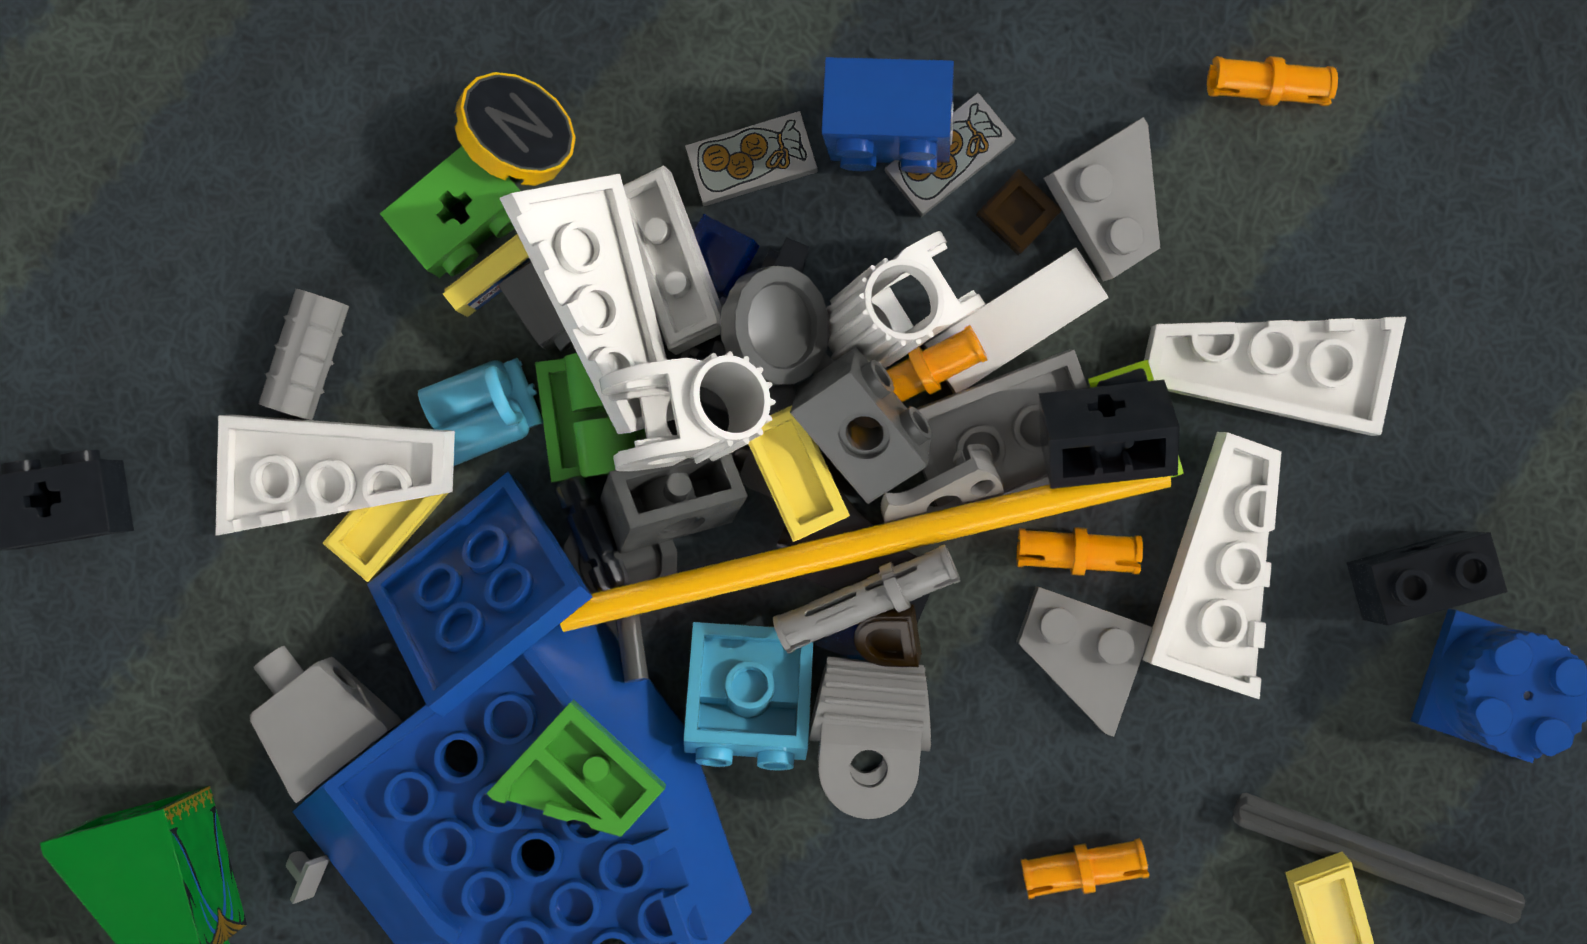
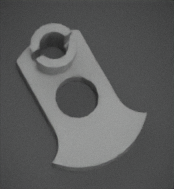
M982 444L969 445L967 449L971 459L967 460L964 452L959 450L953 457L952 463L954 468L908 491L901 493L885 492L881 501V513L884 523L1004 495L1003 485L993 464L990 448ZM950 495L956 496L948 504L937 507L929 506L937 498Z

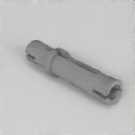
M943 544L922 556L896 566L889 562L879 567L880 573L816 599L797 609L774 616V628L784 650L788 654L811 642L847 629L894 608L899 613L911 607L910 601L937 589L960 582L958 571L946 545Z

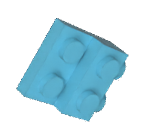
M693 622L684 729V753H696V763L712 767L732 765L733 756L757 757V766L759 768L778 771L793 769L794 760H806L809 739L813 642L788 654L780 643L774 627Z

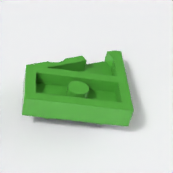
M573 699L486 794L497 802L504 804L507 801L542 810L544 811L543 815L567 822L570 820L587 823L591 829L622 837L665 790L666 784Z

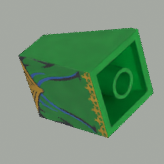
M210 786L95 817L40 843L45 859L115 944H230L229 938L247 925Z

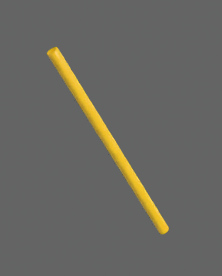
M1171 476L1051 489L1050 484L591 593L592 598L561 622L560 626L563 632L1161 490L1171 487Z

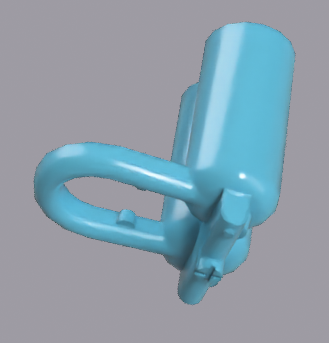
M518 358L505 363L499 360H492L418 390L421 407L431 426L438 430L455 431L454 466L523 439L529 433L530 428L543 423L533 397L537 394V390L534 389L535 385L533 383L528 384L521 367L523 364Z

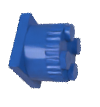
M1448 609L1410 721L1533 763L1534 758H1540L1543 754L1554 756L1570 748L1575 734L1581 732L1582 723L1587 721V667L1583 660L1579 659L1577 655L1571 654V649L1568 646L1561 645L1557 639L1548 638L1544 634L1508 628L1459 610Z

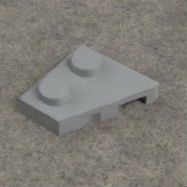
M1144 117L1044 177L1046 184L1103 282L1115 278L1160 249L1149 129Z
M1035 586L1016 642L1102 732L1114 737L1153 627Z

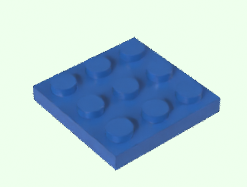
M509 472L505 473L367 584L427 707L442 718L592 598L591 593L528 494Z

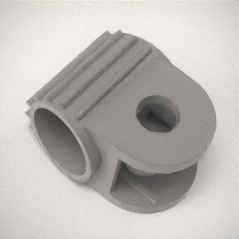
M827 657L812 713L808 741H818V769L822 788L828 799L844 813L862 819L881 818L901 808L914 792L918 781L921 751L930 752L931 749L930 711L924 665H919V667H885L873 664L867 660ZM865 750H873L883 756L879 766L871 771L855 769L851 765L852 759L859 752Z

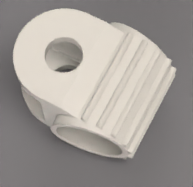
M941 231L935 232L910 245L890 261L884 258L876 266L871 265L830 300L831 305L826 308L829 315V342L827 346H829L833 353L831 356L833 360L840 358L854 347H857L869 362L876 360L884 368L889 367L918 346L933 339L985 305L981 296L976 294L974 290L957 299L933 261L932 257L948 248L946 246L947 241ZM909 275L915 277L923 285L931 305L930 315L915 326L911 323L890 286Z
M729 351L719 357L712 353L704 360L680 358L644 363L619 369L602 376L599 379L601 393L608 396L609 401L639 398L647 438L634 441L635 448L618 451L613 456L615 470L638 471L668 467L687 458L694 459L696 464L708 458L711 461H715L763 435L761 428L773 420L769 415L770 406L776 403L774 399L770 398L769 388L772 387V383L766 382L761 374L763 368H756L749 362L748 356L740 358L733 356V353ZM700 387L713 391L725 403L729 414V428L727 432L715 426L704 413L700 402ZM670 399L677 435L671 434L666 419L667 406Z

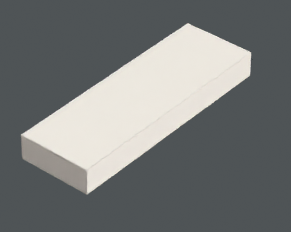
M663 165L623 185L655 314L668 350L677 355L721 334L720 313L722 306L672 172Z
M1074 248L925 343L923 347L927 349L964 330V327L972 326L988 360L983 363L980 362L945 380L954 394L972 386L1109 297L1078 249Z

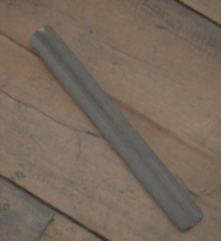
M1242 793L1236 801L1232 819L1243 828L1324 857L1343 852L1352 862L1354 868L1509 924H1514L1521 918L1522 910L1525 906V898L1514 889L1248 793Z

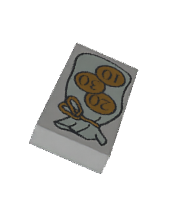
M977 93L953 112L950 163L937 162L936 172L910 173L900 169L901 160H894L885 167V173L919 215L923 217L1011 146L1016 138L982 96Z
M800 111L685 145L703 206L817 173V165Z

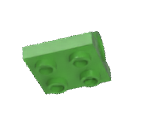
M577 353L564 356L562 359L535 362L551 482H562L580 475L584 478L609 475L610 471L615 470L613 456L618 451L635 448L634 441L647 439L645 428L631 433H617Z

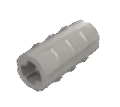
M295 289L288 314L283 316L285 323L279 341L274 345L276 351L269 372L265 373L267 378L258 404L293 416L313 420L320 396L325 393L323 387L329 368L334 364L332 359L339 337L343 336L341 331L349 309L348 305L304 290Z

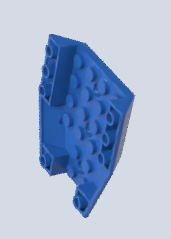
M606 622L563 632L559 624L443 718L429 709L427 705L422 707L328 780L292 811L394 944H600L604 940L611 938L619 939L626 944H724L752 913L702 765L695 762L696 753H684L685 724L650 679L630 683L624 682L619 641ZM573 699L666 784L665 790L622 837L591 829L587 823L570 820L567 822L543 815L544 811L515 802L507 801L505 804L497 802L486 794ZM465 740L474 746L478 755V761L473 771L461 773L449 766L446 760V749L451 741ZM531 839H541L547 842L554 851L555 860L553 866L542 871L529 868L522 859L521 849L523 844Z

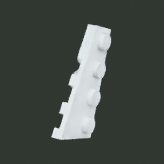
M620 174L514 192L500 197L617 433H631L644 429L639 398L609 401L608 396L601 393L599 382L602 376L619 369L667 360ZM671 399L667 406V421L674 420Z
M1384 317L1381 319L1347 318L1321 321L1279 320L1253 323L1156 324L1151 327L1144 360L1148 359L1154 380L1164 379L1169 392L1377 436L1382 433L1406 317Z
M219 415L216 535L453 492L455 431L245 415Z
M1217 432L1142 658L1143 661L1260 699L1261 678L1256 676L1258 648H1264L1266 623L1261 622L1264 587L1270 586L1272 563L1266 562L1269 531L1275 529L1281 451L1228 432Z

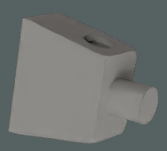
M281 646L254 666V670L274 695L250 714V722L295 803L314 793L328 780L403 723L397 714L333 657L318 661L304 671L287 648Z

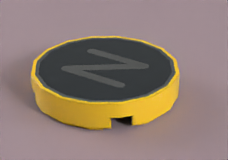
M493 72L476 77L464 89L457 101L455 112L458 121L454 126L457 139L469 157L490 175L505 181L508 176L524 179L521 185L536 186L553 180L573 155L576 137L571 119L559 101L537 83L516 74Z

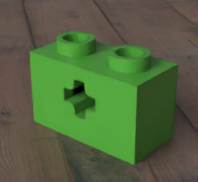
M461 146L383 210L380 215L428 272L438 278H441L445 273L455 276L467 269L477 259L479 253L475 249L491 235L494 234L497 238H501L515 229L500 197L520 192L521 190L509 176L505 181L490 175L475 163ZM458 202L466 206L465 210L470 216L463 224L455 220L456 216L452 210V207Z

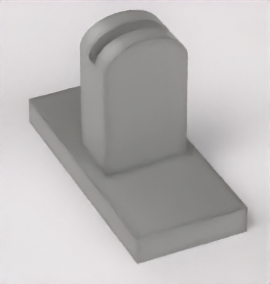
M300 851L289 855L286 868L297 881L290 898L293 904L314 897L329 862L327 855L309 860L306 854Z

